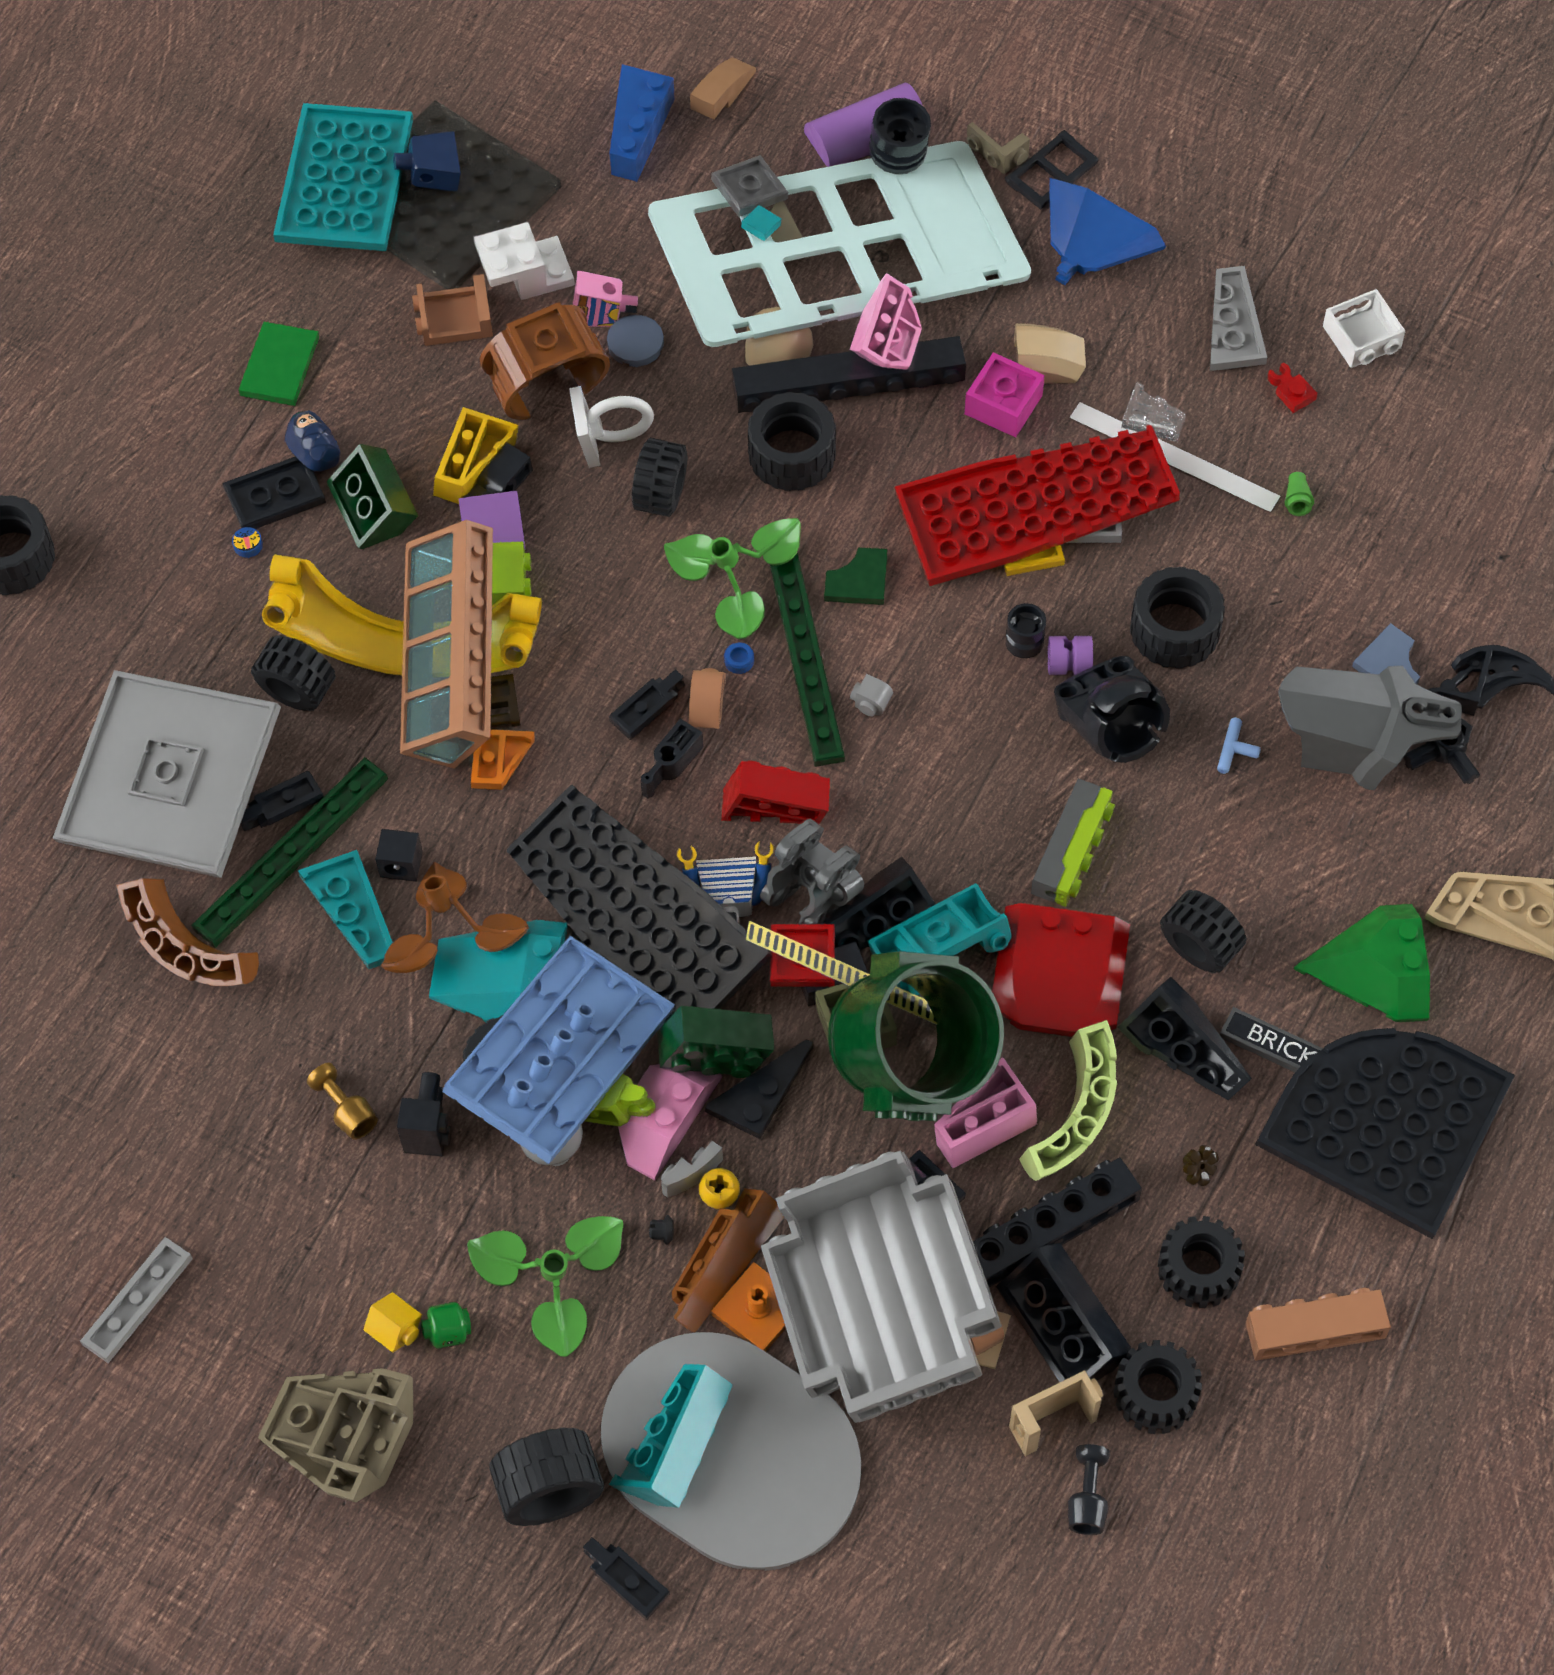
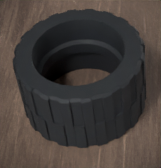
M786 392L765 399L753 410L747 428L749 463L755 475L762 482L784 491H800L817 485L818 482L823 481L827 477V474L833 468V462L836 457V425L832 413L824 403L804 393ZM790 430L807 433L817 440L816 444L811 448L797 453L781 452L772 448L767 443L772 436Z
M0 495V536L7 533H23L29 535L30 538L21 550L10 556L0 558V594L2 595L19 594L36 587L35 585L46 578L45 576L51 571L52 564L55 561L54 543L42 513L29 500L14 495Z
M1180 566L1157 570L1149 577H1146L1136 590L1130 622V635H1132V641L1139 649V652L1154 664L1157 663L1167 668L1191 667L1206 660L1214 652L1216 644L1219 642L1225 614L1224 597L1218 585L1206 574L1204 575L1198 570ZM1179 604L1196 611L1204 623L1192 630L1174 631L1158 624L1150 613L1163 605Z
M577 1428L549 1429L518 1439L495 1454L489 1466L504 1518L512 1525L535 1526L563 1519L591 1505L600 1497L604 1490V1484L589 1437L586 1432Z

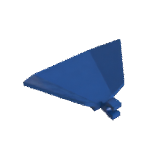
M1053 178L1049 179L1050 244L1061 256L1062 263L1057 267L1059 274L1055 279L1061 284L1066 285L1077 271L1085 275L1087 271H1100L1166 248L1158 230L1147 222L1088 188Z

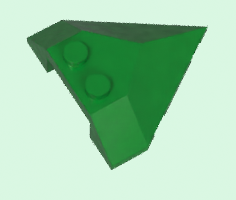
M1412 904L1380 905L1294 966V970L1303 975L1307 973L1321 980L1323 985L1366 1007L1370 1005L1386 1013V1017L1395 1022L1429 1020V965L1422 920Z

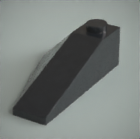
M900 857L874 875L864 885L862 892L847 904L840 906L821 924H835V948L856 942L860 951L863 948L869 947L868 940L934 906L935 902L912 867L903 857Z

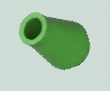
M1294 472L1288 477L1289 483L1285 507L1292 515L1303 516L1311 511L1314 505V498L1306 481V475L1302 472Z

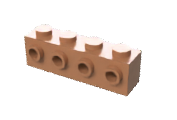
M1369 1288L1356 1289L1350 1295L1339 1297L1335 1293L1320 1296L1318 1300L1305 1302L1304 1299H1295L1287 1302L1285 1306L1274 1308L1268 1304L1260 1305L1249 1312L1246 1320V1327L1255 1361L1386 1339L1391 1328L1381 1289L1370 1291Z

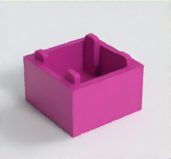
M993 352L966 393L964 414L1016 438L1043 396L1045 375Z

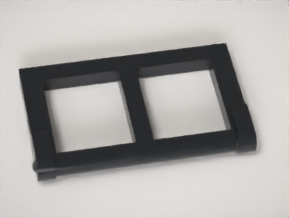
M1063 130L1015 171L1005 177V181L1016 192L1021 193L1041 210L1050 203L1049 191L1045 195L1040 196L1019 177L1035 164H1038L1055 179L1073 184L1098 163V158L1078 143L1072 135ZM1061 143L1085 161L1068 176L1045 158Z

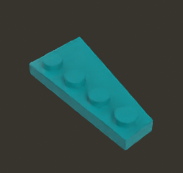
M354 850L298 870L303 882L366 967L372 969L380 966L384 961L386 951L393 941L358 851Z

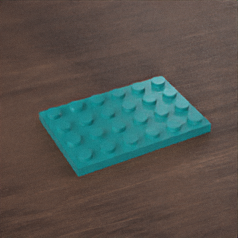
M303 103L274 229V241L278 243L386 251L403 171L394 170L393 157L394 153L407 152L413 123L412 112Z

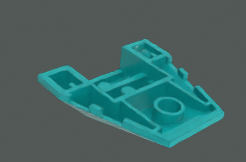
M545 920L528 921L529 929L527 933L512 946L497 952L484 951L477 946L475 938L479 932L439 939L429 998L460 1012H468L478 1016L484 1022L492 1018L501 1017L566 941L568 923Z

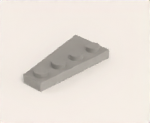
M1245 266L1216 269L1210 371L1265 365L1267 363V354Z

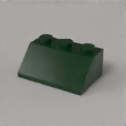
M359 444L326 481L358 549H365L401 535L418 517L386 449Z

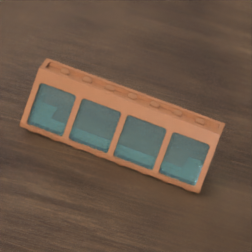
M466 519L409 541L406 544L400 754L454 769L490 738L492 527Z

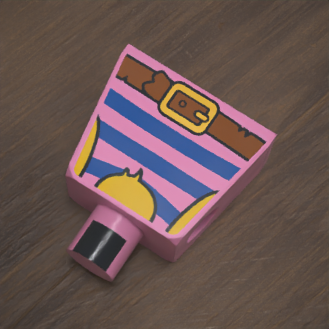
M577 271L573 305L580 307L584 311L588 326L611 327L614 322L619 320L620 312L637 313L638 296L622 295V281L620 279Z

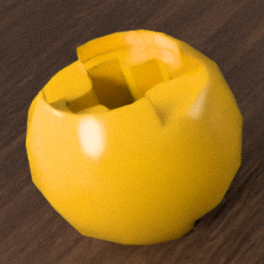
M724 1168L711 1169L703 1175L699 1183V1195L702 1201L714 1209L729 1207L737 1200L740 1193V1183L737 1177L731 1171ZM718 1184L724 1185L721 1193L715 1192Z

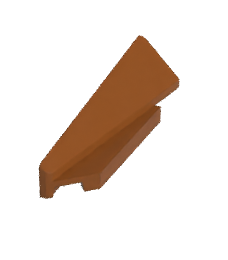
M744 1188L734 1210L719 1209L673 1288L672 1300L678 1305V1311L674 1315V1319L688 1331L695 1333L712 1309L723 1298L761 1249V1245L768 1240L785 1218L779 1210L777 1201L765 1191Z

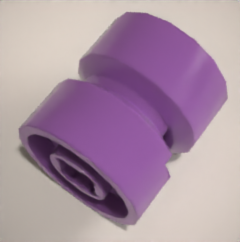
M1066 636L1048 637L1049 675H1066L1068 671H1072L1076 675L1093 667L1092 636H1074L1072 640H1068Z

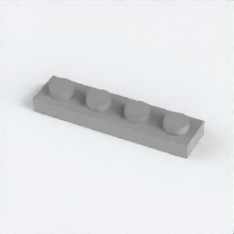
M164 1237L80 1340L81 1344L109 1363L192 1261L191 1254Z

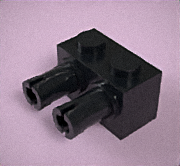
M422 1073L417 1099H401L397 1131L404 1153L442 1157L444 1145H450L451 1126H448V1114L443 1112L442 1100L444 1093L442 1092L443 1088L439 1086L441 1078L437 1073Z

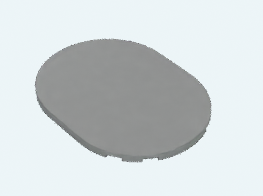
M696 1332L674 1336L649 1347L630 1362L612 1386L606 1400L601 1422L602 1449L612 1478L615 1474L621 1476L629 1464L625 1460L632 1447L636 1450L639 1448L647 1435L644 1427L650 1418L661 1413L664 1408L661 1400L684 1364L707 1365L733 1384L728 1395V1401L720 1413L714 1427V1433L706 1445L700 1465L695 1470L687 1489V1495L681 1502L680 1507L657 1506L620 1491L635 1509L707 1558L736 1569H764L767 1571L788 1567L793 1563L815 1555L837 1536L850 1517L857 1500L861 1479V1457L853 1427L844 1411L828 1394L811 1398L804 1388L799 1373L750 1342L726 1334Z

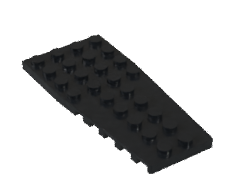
M570 785L507 848L509 855L517 862L524 873L538 887L540 892L548 899L588 948L675 1004L672 1013L668 1016L665 1023L681 1005L720 1009L772 957L765 948L747 941V931L705 890L672 866L665 858L652 850L640 838L632 834L620 822L607 814L573 785Z

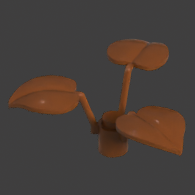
M433 862L424 875L416 893L417 903L426 910V935L423 938L419 934H409L395 940L386 951L381 966L390 972L409 973L420 970L430 964L438 952L437 946L429 942L432 939V911L434 910L437 913L446 912L451 908L452 904L476 932H479L475 942L484 951L497 952L512 946L527 933L529 926L523 919L505 913L490 915L485 918L482 926L478 925L457 900L466 890L467 883L465 878L461 874Z

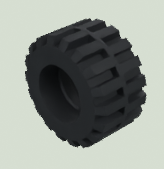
M651 437L647 439L640 451L633 478L632 504L634 510L671 517L678 506L686 476L688 455L685 445Z
M281 635L272 636L251 668L253 679L269 696L286 706L302 711H314L317 709L336 678L331 664L317 650L302 641Z
M1187 890L1160 920L1161 931L1172 948L1190 964L1206 972L1220 973L1246 944L1247 937L1245 931L1233 913L1215 898L1197 890Z
M1196 1216L1189 1217L1187 1224L1183 1220L1176 1223L1175 1230L1171 1228L1166 1234L1165 1240H1163L1157 1266L1160 1267L1158 1276L1160 1280H1165L1163 1284L1165 1291L1169 1292L1172 1290L1174 1292L1172 1298L1177 1302L1181 1298L1186 1300L1185 1306L1192 1307L1193 1303H1199V1308H1206L1208 1302H1211L1213 1307L1217 1306L1222 1298L1227 1300L1231 1296L1232 1291L1236 1290L1244 1267L1245 1252L1241 1250L1242 1242L1240 1238H1233L1235 1231L1231 1227L1224 1229V1222L1217 1219L1216 1223L1209 1222L1210 1217L1203 1216L1202 1221H1197ZM1193 1250L1206 1251L1215 1257L1220 1268L1211 1274H1198L1191 1271L1185 1265L1182 1256Z
M1153 1340L1151 1346H1148L1146 1341L1138 1345L1137 1350L1134 1348L1130 1349L1127 1352L1126 1359L1123 1358L1120 1362L1114 1383V1398H1117L1116 1406L1118 1411L1124 1410L1123 1418L1127 1422L1132 1419L1135 1421L1134 1428L1140 1431L1142 1426L1149 1428L1148 1433L1155 1434L1156 1429H1161L1162 1434L1170 1433L1172 1426L1176 1430L1181 1428L1184 1420L1189 1421L1194 1410H1196L1202 1390V1383H1200L1201 1371L1200 1369L1195 1370L1197 1362L1193 1356L1187 1359V1350L1183 1347L1179 1350L1174 1349L1175 1343L1167 1341L1166 1346L1160 1345V1340ZM1153 1373L1164 1375L1174 1383L1177 1394L1168 1400H1153L1141 1391L1138 1380L1145 1375Z

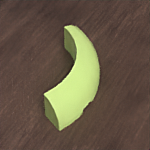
M1107 1020L1078 1029L1069 1041L1074 1056L1077 1076L1076 1092L1071 1111L1065 1123L1058 1131L1044 1141L1028 1147L1019 1159L1026 1173L1035 1181L1056 1173L1079 1157L1099 1134L1110 1113L1117 1086L1115 1063L1117 1054L1113 1035Z

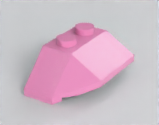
M885 274L861 314L850 347L851 351L880 367L907 370L910 367L922 327L916 307L911 300L913 296L909 287L889 274Z
M660 1064L650 1065L637 1085L646 1089L648 1092L647 1098H651L656 1104L655 1111L651 1116L647 1117L631 1116L626 1124L618 1126L627 1166L655 1181L720 1082L722 1075L720 1073L704 1075L699 1071L677 1073L672 1071V1069L660 1068Z

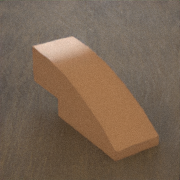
M733 57L725 60L708 73L690 94L691 110L715 120L724 107L729 108L755 74L756 67Z

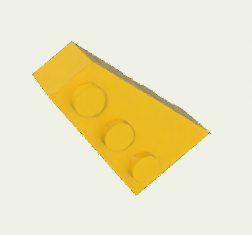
M463 407L435 475L433 496L459 504L458 498H463L474 488L480 473L506 443L512 446L516 444L519 425Z

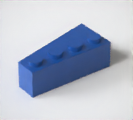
M622 64L609 153L611 175L638 181L675 100L673 77Z

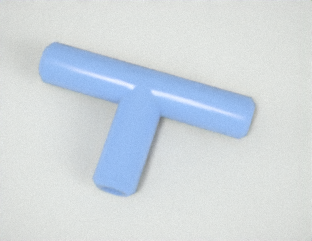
M1236 717L1230 720L1217 770L1223 774L1229 772L1234 753L1257 759L1261 750L1259 746L1237 741L1242 721Z

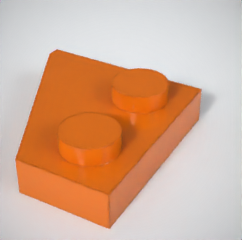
M490 730V738L473 752L471 788L502 790L535 742V733L533 731Z

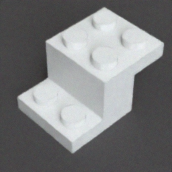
M526 222L474 237L477 252L491 287L514 281L520 299L524 300L575 285L572 271L558 236L535 241L529 223Z

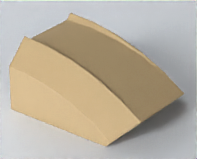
M1015 324L1014 343L1018 364L1045 375L1044 384L1076 383L1086 368L1084 338L1054 327L1035 324Z

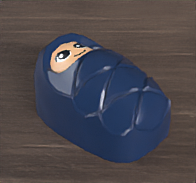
M310 410L294 414L288 423L285 434V442L291 452L306 467L313 471H324L337 466L341 452L337 440L333 437L329 427L317 414Z

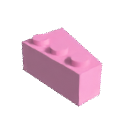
M1003 1057L999 1060L990 1079L981 1089L970 1097L958 1101L951 1108V1115H943L934 1124L936 1144L951 1167L955 1168L1037 1125L1036 1104Z

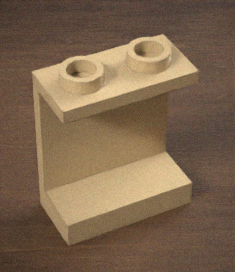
M1084 1370L1013 1405L1009 1428L1023 1454L1027 1456L1037 1451L1041 1429L1036 1421L1076 1401L1079 1402L1090 1424L1096 1422L1101 1407V1397H1103L1101 1387L1095 1378L1090 1380Z

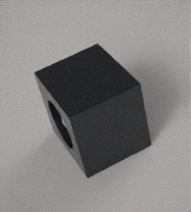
M381 829L375 857L380 878L417 882L423 854L419 833Z

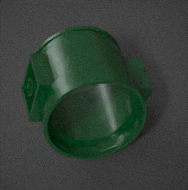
M898 951L871 955L870 975L851 984L841 994L833 1008L829 1021L828 1042L833 1062L841 1076L854 1089L864 1094L863 1111L875 1112V1118L879 1119L896 1118L907 1121H938L939 1115H951L952 1103L970 1097L990 1079L1001 1057L1004 1042V1025L1001 1010L993 992L975 972L959 964V957ZM900 981L912 986L924 997L937 1022V1046L933 1061L925 1075L910 1088L901 1083L890 1069L883 1053L880 1037L883 1009L889 995Z

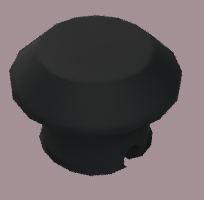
M666 1215L664 1220L653 1219L650 1221L649 1237L652 1240H664V1243L668 1245L673 1240L674 1221L669 1215Z

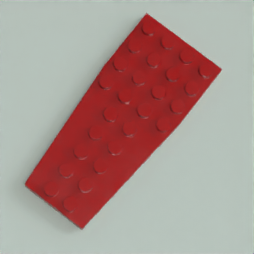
M1147 425L1145 431L1129 434L1128 430L1120 431L1117 437L1100 440V436L1089 438V443L1072 446L1071 442L1060 444V449L1044 452L1043 448L1030 451V456L1016 458L1014 454L981 461L895 486V494L929 586L1018 561L1180 500V491L1152 425Z

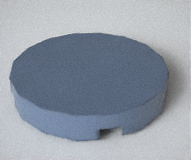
M630 315L614 322L608 330L607 346L610 355L621 364L622 362L627 363L631 367L648 365L659 357L660 351L664 346V335L661 327L655 320L647 316Z

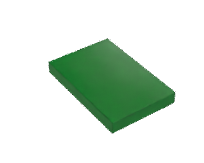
M263 321L238 390L240 396L295 406L319 340L318 331Z

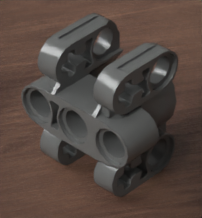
M810 818L788 833L778 844L775 856L779 863L768 873L767 884L760 894V899L769 906H779L797 892L802 885L806 887L810 895V904L799 912L801 917L798 924L823 923L840 906L847 904L864 889L863 878L855 870L861 857L860 854L848 845L842 847L836 853L829 850L819 842L824 828Z

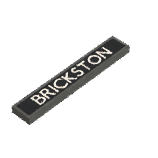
M1235 1007L1232 1008L1219 1034L1222 1039L1293 1072H1296L1309 1057L1311 1058L1323 1049Z

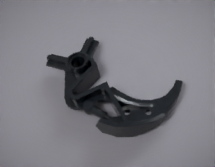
M1484 645L1474 647L1458 655L1451 664L1456 675L1452 679L1444 680L1440 687L1427 689L1458 701L1461 704L1462 713L1474 716L1477 708L1482 709L1499 692L1511 686L1522 684L1537 685L1546 689L1554 696V679L1535 660L1521 652L1505 646ZM1516 667L1518 671H1514L1512 668ZM1472 671L1480 672L1476 688L1469 692L1461 693L1457 686L1466 680ZM1444 714L1446 717L1451 718L1450 715ZM1461 718V731L1457 738L1428 741L1426 744L1407 752L1403 757L1406 761V767L1414 770L1433 760L1444 764L1450 763L1464 784L1473 783L1474 779L1480 776V773L1465 754L1473 726Z

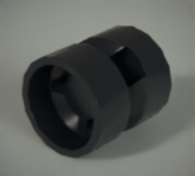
M1023 603L1016 605L1010 610L1007 618L1005 644L1007 650L1012 655L1028 659L1035 657L1041 652L1044 646L1046 616L1042 609L1033 604Z

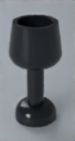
M1084 1444L1076 1447V1458L1081 1464L1085 1465L1083 1491L1073 1494L1069 1498L1067 1505L1069 1529L1078 1534L1098 1535L1103 1533L1107 1519L1109 1504L1103 1496L1096 1493L1098 1467L1108 1462L1110 1451L1100 1445Z

